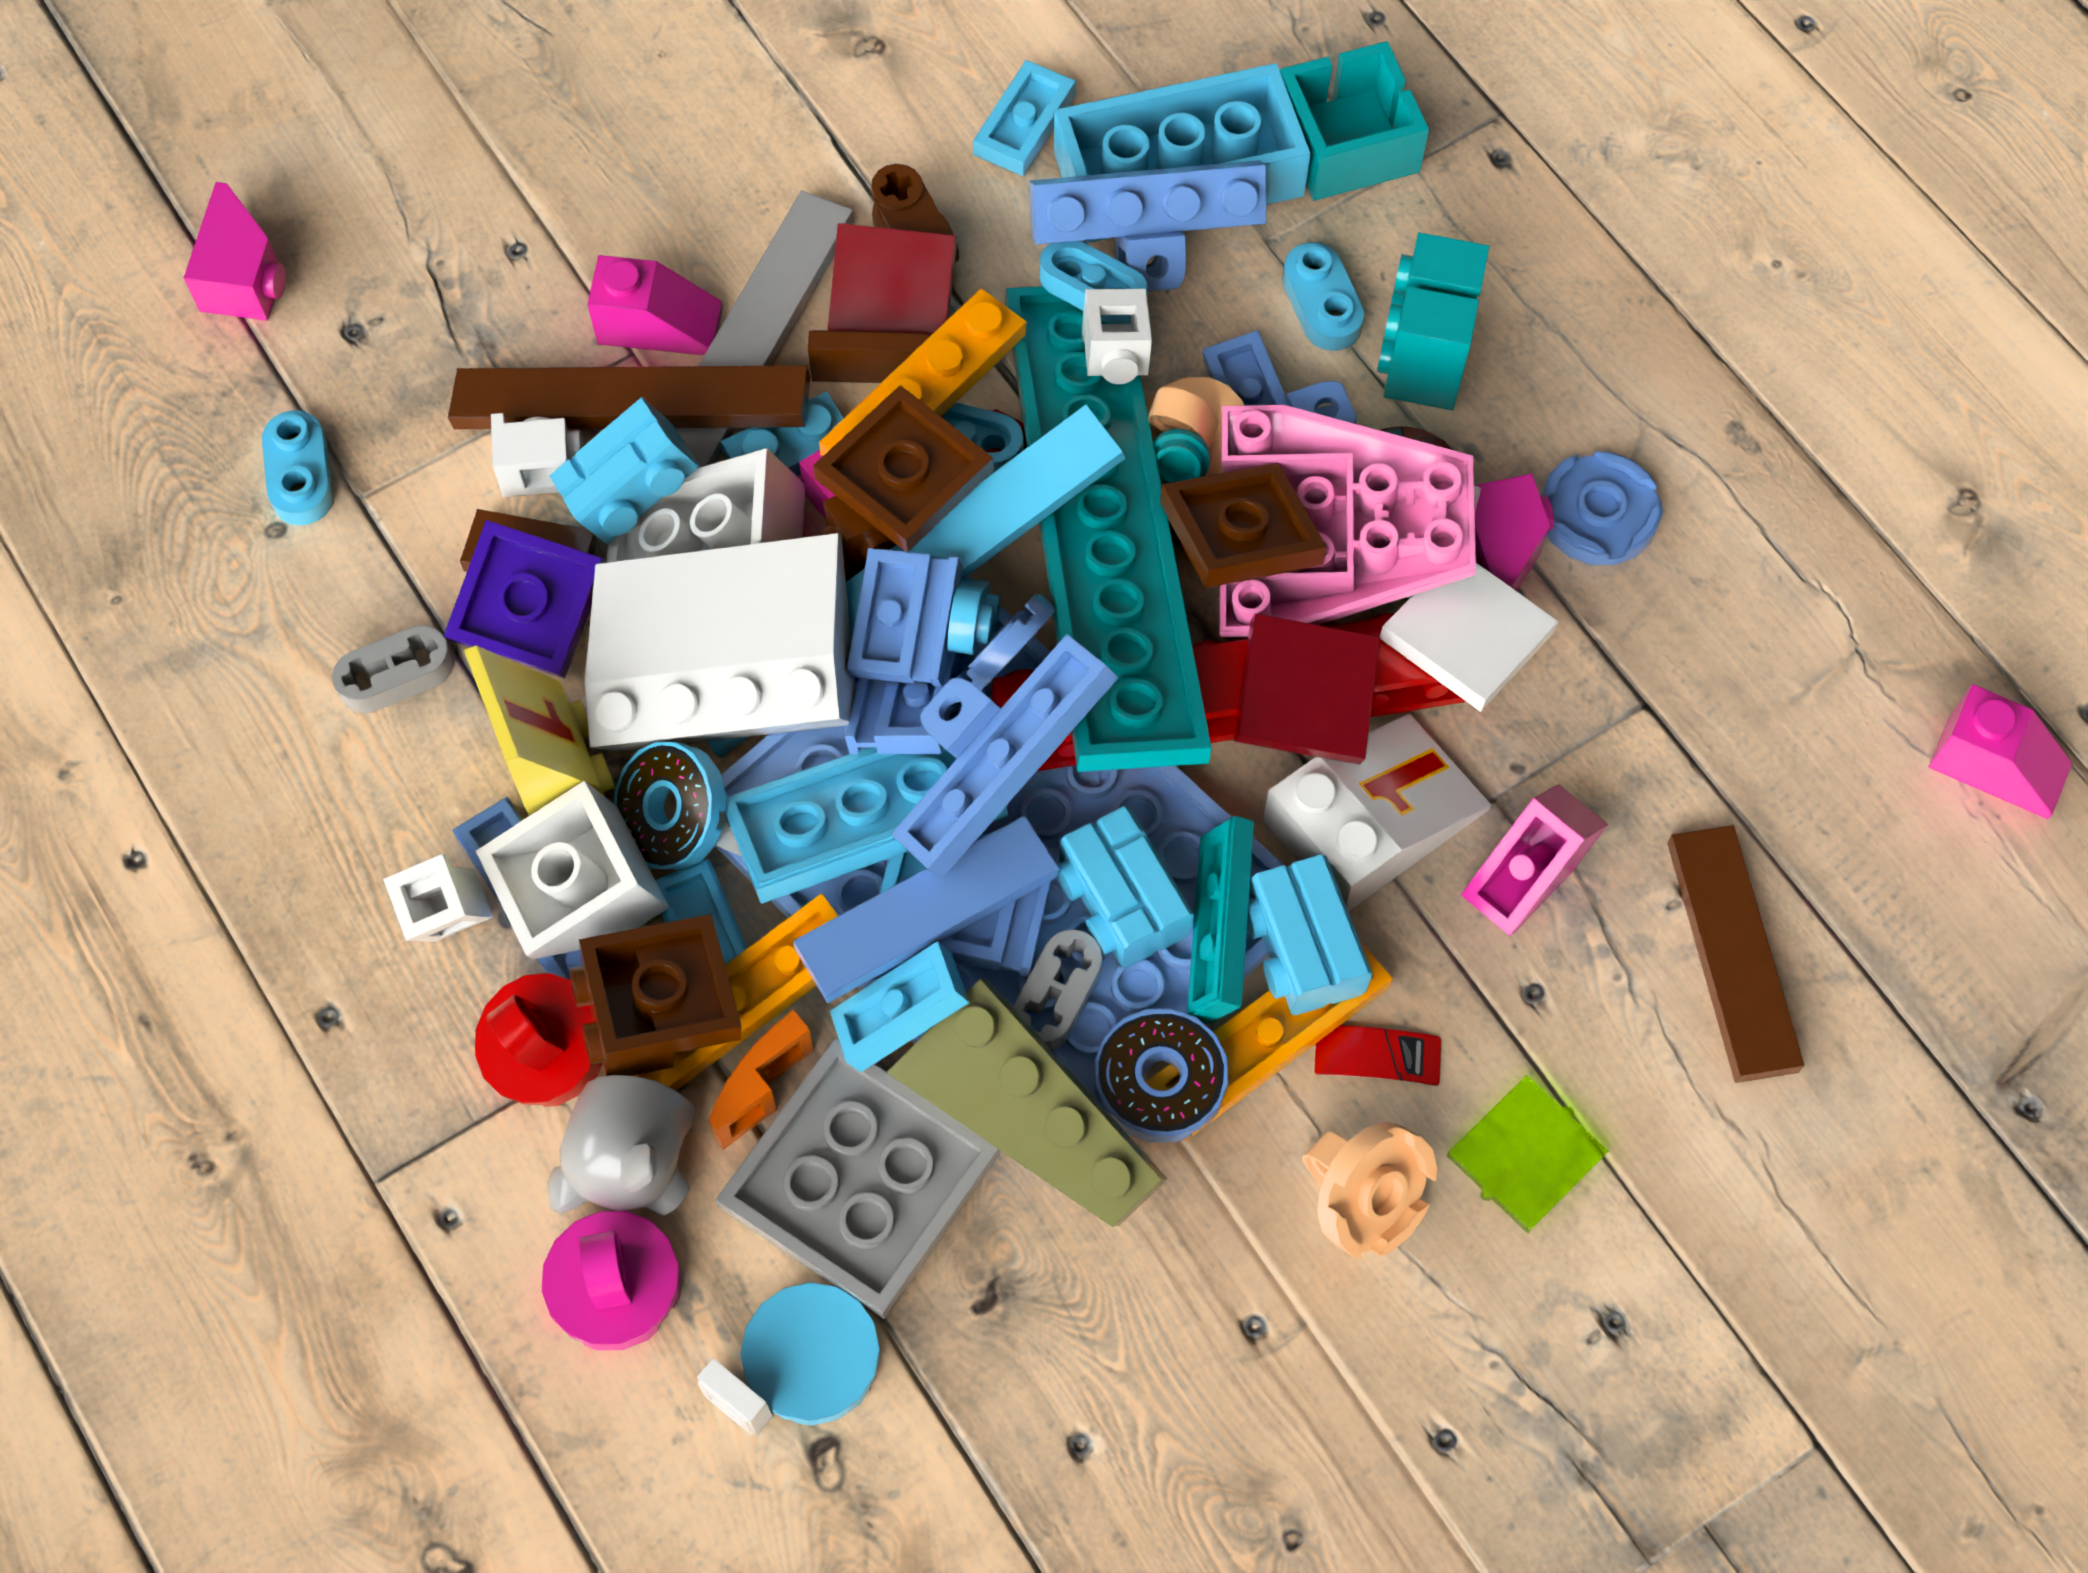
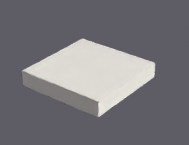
M1476 563V575L1414 594L1383 625L1379 637L1481 712L1553 635L1559 621Z

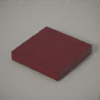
M838 223L827 331L926 333L930 337L949 319L957 236Z
M1255 613L1250 620L1234 742L1360 765L1366 758L1380 637Z

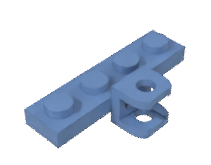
M1260 160L1029 180L1032 240L1037 245L1115 238L1116 260L1141 273L1147 281L1148 291L1176 289L1182 284L1186 270L1185 235L1181 231L1266 224V165ZM1155 256L1153 261L1150 264L1146 265L1148 260L1151 257Z
M1258 330L1202 349L1203 362L1209 377L1229 385L1242 399L1245 406L1287 405L1356 424V414L1344 386L1340 382H1320L1288 393L1287 401ZM1323 403H1331V404H1334V405H1329V406L1318 407L1319 405H1321V404H1323Z
M1066 634L1001 709L967 680L961 678L950 679L921 712L920 720L926 732L951 753L956 760L891 835L928 870L942 880L1116 682L1118 677L1103 662ZM961 702L960 713L954 719L945 721L947 709L952 704Z

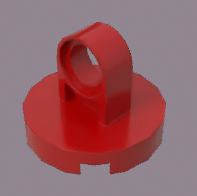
M552 973L524 975L504 985L485 1005L475 1029V1057L483 1078L501 1096L527 1106H559L579 1096L587 1082L594 1080L599 1075L603 1063L590 1065L583 1036L582 1025L593 1022L590 1005L576 1007L571 980Z

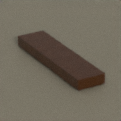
M1734 825L1672 834L1667 845L1734 1082L1739 1083L1799 1073L1805 1065Z

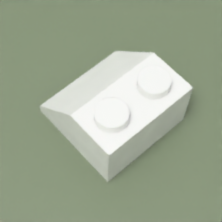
M586 781L581 782L476 850L526 956L532 960L580 950L579 939L639 928L669 908L618 807Z

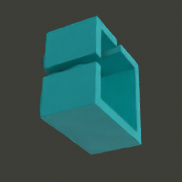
M1388 41L1339 53L1332 101L1327 102L1332 63L1329 56L1280 69L1282 79L1310 151L1306 186L1313 201L1420 173L1429 128L1411 90L1404 91L1406 79Z
M1418 232L1413 256L1401 254L1377 372L1388 374L1384 398L1453 411L1471 345L1479 304L1477 296H1480L1489 245Z

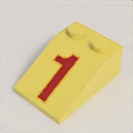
M477 645L464 650L502 753L528 816L583 781H586L604 796V792L615 788L602 752L589 756L583 740L589 737L588 718L581 700L569 704L560 681Z

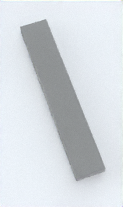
M800 191L698 366H772L835 256L838 223H854L853 209L805 191ZM676 428L700 467L717 462L722 453L721 441L730 437L736 429Z

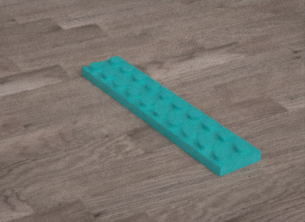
M1043 286L1006 288L1005 306L1027 321L1026 335L1012 348L1027 448L1084 405H1087L1122 450L1126 458L1039 522L1051 604L1056 609L1053 617L1057 643L1068 634L1103 662L1118 677L1116 682L1071 732L1077 772L1209 764L1212 747L1168 518L1160 504L1162 486L1150 424L1148 422L1141 377L1137 375L1128 383L1113 384L1106 381L1103 376H1088L1085 344L1082 341L1084 311L1049 293Z

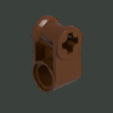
M896 163L886 165L877 171L871 184V193L875 202L872 210L874 227L954 235L948 221L937 209L921 176L915 169L908 165ZM957 243L954 263L959 262L960 258Z

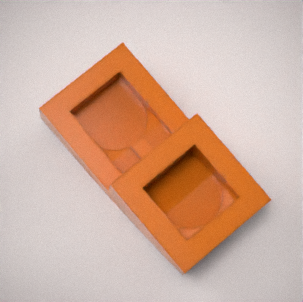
M794 1009L774 1024L741 1059L720 1092L708 1121L716 1142L723 1150L777 1110L772 1090L768 1085L814 1051L810 1030Z

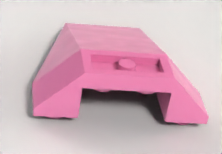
M1287 405L1222 406L1221 462L1223 473L1279 463L1326 544L1327 549L1324 563L1321 566L1220 585V637H1248L1250 620L1255 613L1320 625L1476 575L1473 455Z

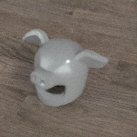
M610 1075L587 1082L578 1096L559 1150L560 1166L553 1168L547 1182L551 1210L556 1213H565L590 1201L611 1210H630L647 1207L654 1213L664 1216L674 1211L685 1199L690 1189L689 1184L677 1169V1161L684 1137L692 1128L696 1108L676 1090L654 1080L636 1076Z

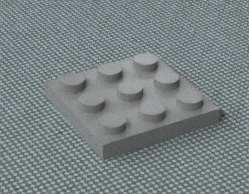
M834 1039L715 1201L720 1209L832 1285L859 1300L863 1306L876 1315L885 1319L999 1157L1000 1150L877 1065L873 1064L863 1072L856 1070L845 1061L840 1042Z

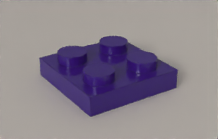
M486 520L444 637L468 647L477 645L516 663L565 679L592 606L595 564L606 562L600 557Z

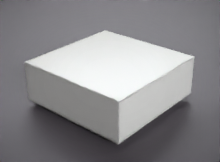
M714 1358L697 1376L698 1385L703 1395L750 1435L754 1433L757 1436L773 1417L767 1402Z

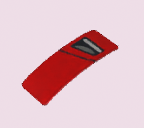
M1340 1025L1316 1043L1314 1072L1317 1075L1370 1077L1438 1086L1440 1083L1441 1038L1435 1035L1403 1030Z

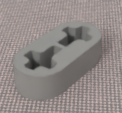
M422 625L410 627L351 651L341 657L333 669V686L341 701L350 710L358 713L375 712L434 688L444 682L453 667L452 653L440 631ZM425 648L431 662L419 667L418 662L415 660L414 652ZM367 672L372 687L360 691L355 677L360 673Z
M1075 929L1064 930L1052 936L1045 945L1016 999L1014 1009L1030 1027L1032 1017L1028 1014V1011L1039 1014L1045 1007L1049 997L1057 1000L1054 1007V1022L1058 1026L1046 1024L1041 1032L1035 1031L1052 1051L1062 1047L1068 1040L1099 981L1102 970V953L1097 941L1088 933ZM1074 951L1084 954L1083 966L1087 971L1082 968H1076L1071 973L1066 985L1059 983L1061 960L1057 956L1069 958Z

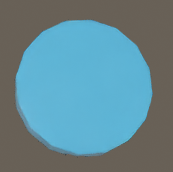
M812 1282L783 1288L761 1303L746 1326L740 1352L745 1380L750 1389L767 1402L770 1412L774 1415L777 1414L783 1419L792 1420L794 1423L810 1426L838 1420L860 1405L875 1380L881 1356L875 1324L860 1301L836 1286Z

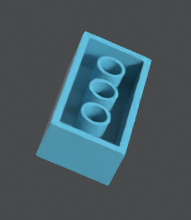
M1277 63L1054 110V155L1062 178L1260 160L1266 165V205L1304 197L1310 151ZM1110 238L1093 239V240H1082V241L1087 244V243L1096 242V241H1101V240L1110 239Z

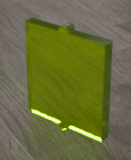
M1526 1075L1446 1156L1481 1189L1480 1197L1484 1201L1493 1200L1529 1234L1609 1151L1573 1118L1574 1110L1571 1107L1565 1106L1562 1108Z

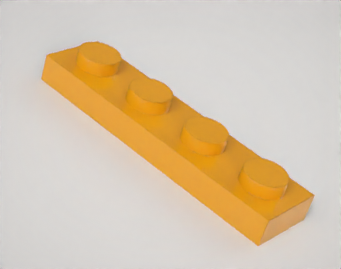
M979 289L819 441L820 455L824 456L899 385L942 417L1026 335L1027 321L985 290Z
M822 893L725 965L741 1022V1040L674 1053L675 1067L634 1076L657 1081L677 1091L816 987L815 982L794 949L793 940L839 916Z
M1362 943V948L1373 974L1367 992L1361 996L1336 1004L1329 1003L1322 1008L1295 1016L1294 1014L1291 1015L1285 996L1275 999L1269 990L1213 1032L1217 1036L1227 1057L1228 1087L1218 1114L1208 1124L1390 988L1393 978ZM1169 1064L1146 1081V1084L1152 1089L1166 1091L1173 1088L1179 1082L1180 1075L1177 1069L1172 1064ZM1205 1124L1200 1130L1193 1132L1192 1136L1185 1138V1141L1189 1140L1207 1125Z

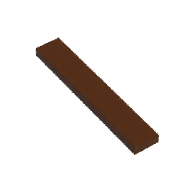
M807 365L457 368L448 419L453 429H491V414L498 413L504 414L506 423L523 422L531 417H546L549 419L565 418L568 429L606 428L642 397L664 415L675 428L805 427L811 377Z

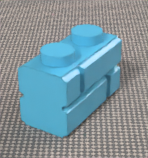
M641 397L576 452L575 456L568 459L549 475L558 492L564 497L563 500L573 517L600 540L609 544L617 536L629 532L636 525L638 518L659 500L679 490L684 479L699 468L700 465L685 445L675 426Z
M1123 806L1099 818L1096 823H1089L1065 835L1060 840V863L1057 864L1059 868L1057 879L1066 896L1071 901L1081 897L1092 917L1086 920V926L1090 936L1100 946L1102 955L1113 952L1121 967L1128 968L1152 956L1155 951H1162L1191 934L1194 913L1129 806Z
M1326 855L1313 856L1294 862L1291 866L1286 867L1283 865L1256 873L1251 877L1247 931L1252 939L1263 938L1270 959L1263 961L1268 987L1275 999L1285 996L1291 1015H1300L1322 1008L1329 1003L1336 1004L1361 996L1367 992L1373 973Z

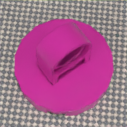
M599 1211L575 1221L555 1239L543 1263L541 1292L551 1318L570 1338L578 1340L584 1346L594 1350H625L649 1340L658 1331L657 1327L667 1318L671 1308H675L680 1297L681 1268L670 1240L652 1221L628 1211Z

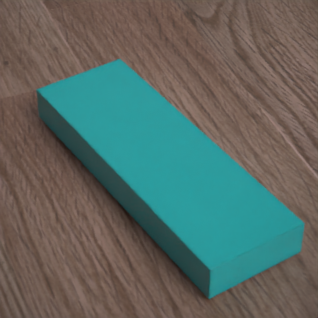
M1235 815L1200 837L1187 1014L1198 1018L1205 1024H1210L1242 1007L1254 821Z

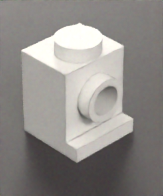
M1085 289L1082 341L1085 344L1088 376H1103L1110 383L1125 384L1132 381L1137 375H1148L1152 335L1146 289ZM1100 315H1131L1130 324H1101Z
M503 413L491 414L492 465L503 497L558 492L549 475L584 447L581 431H568L565 418L531 417L523 422L506 423Z
M447 854L438 855L383 879L406 941L436 942L493 918L476 870L452 867Z

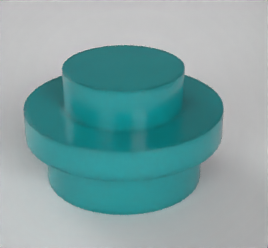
M1171 429L1161 433L1154 440L1153 445L1162 484L1204 477L1206 475L1211 456L1207 444L1200 436L1184 429Z

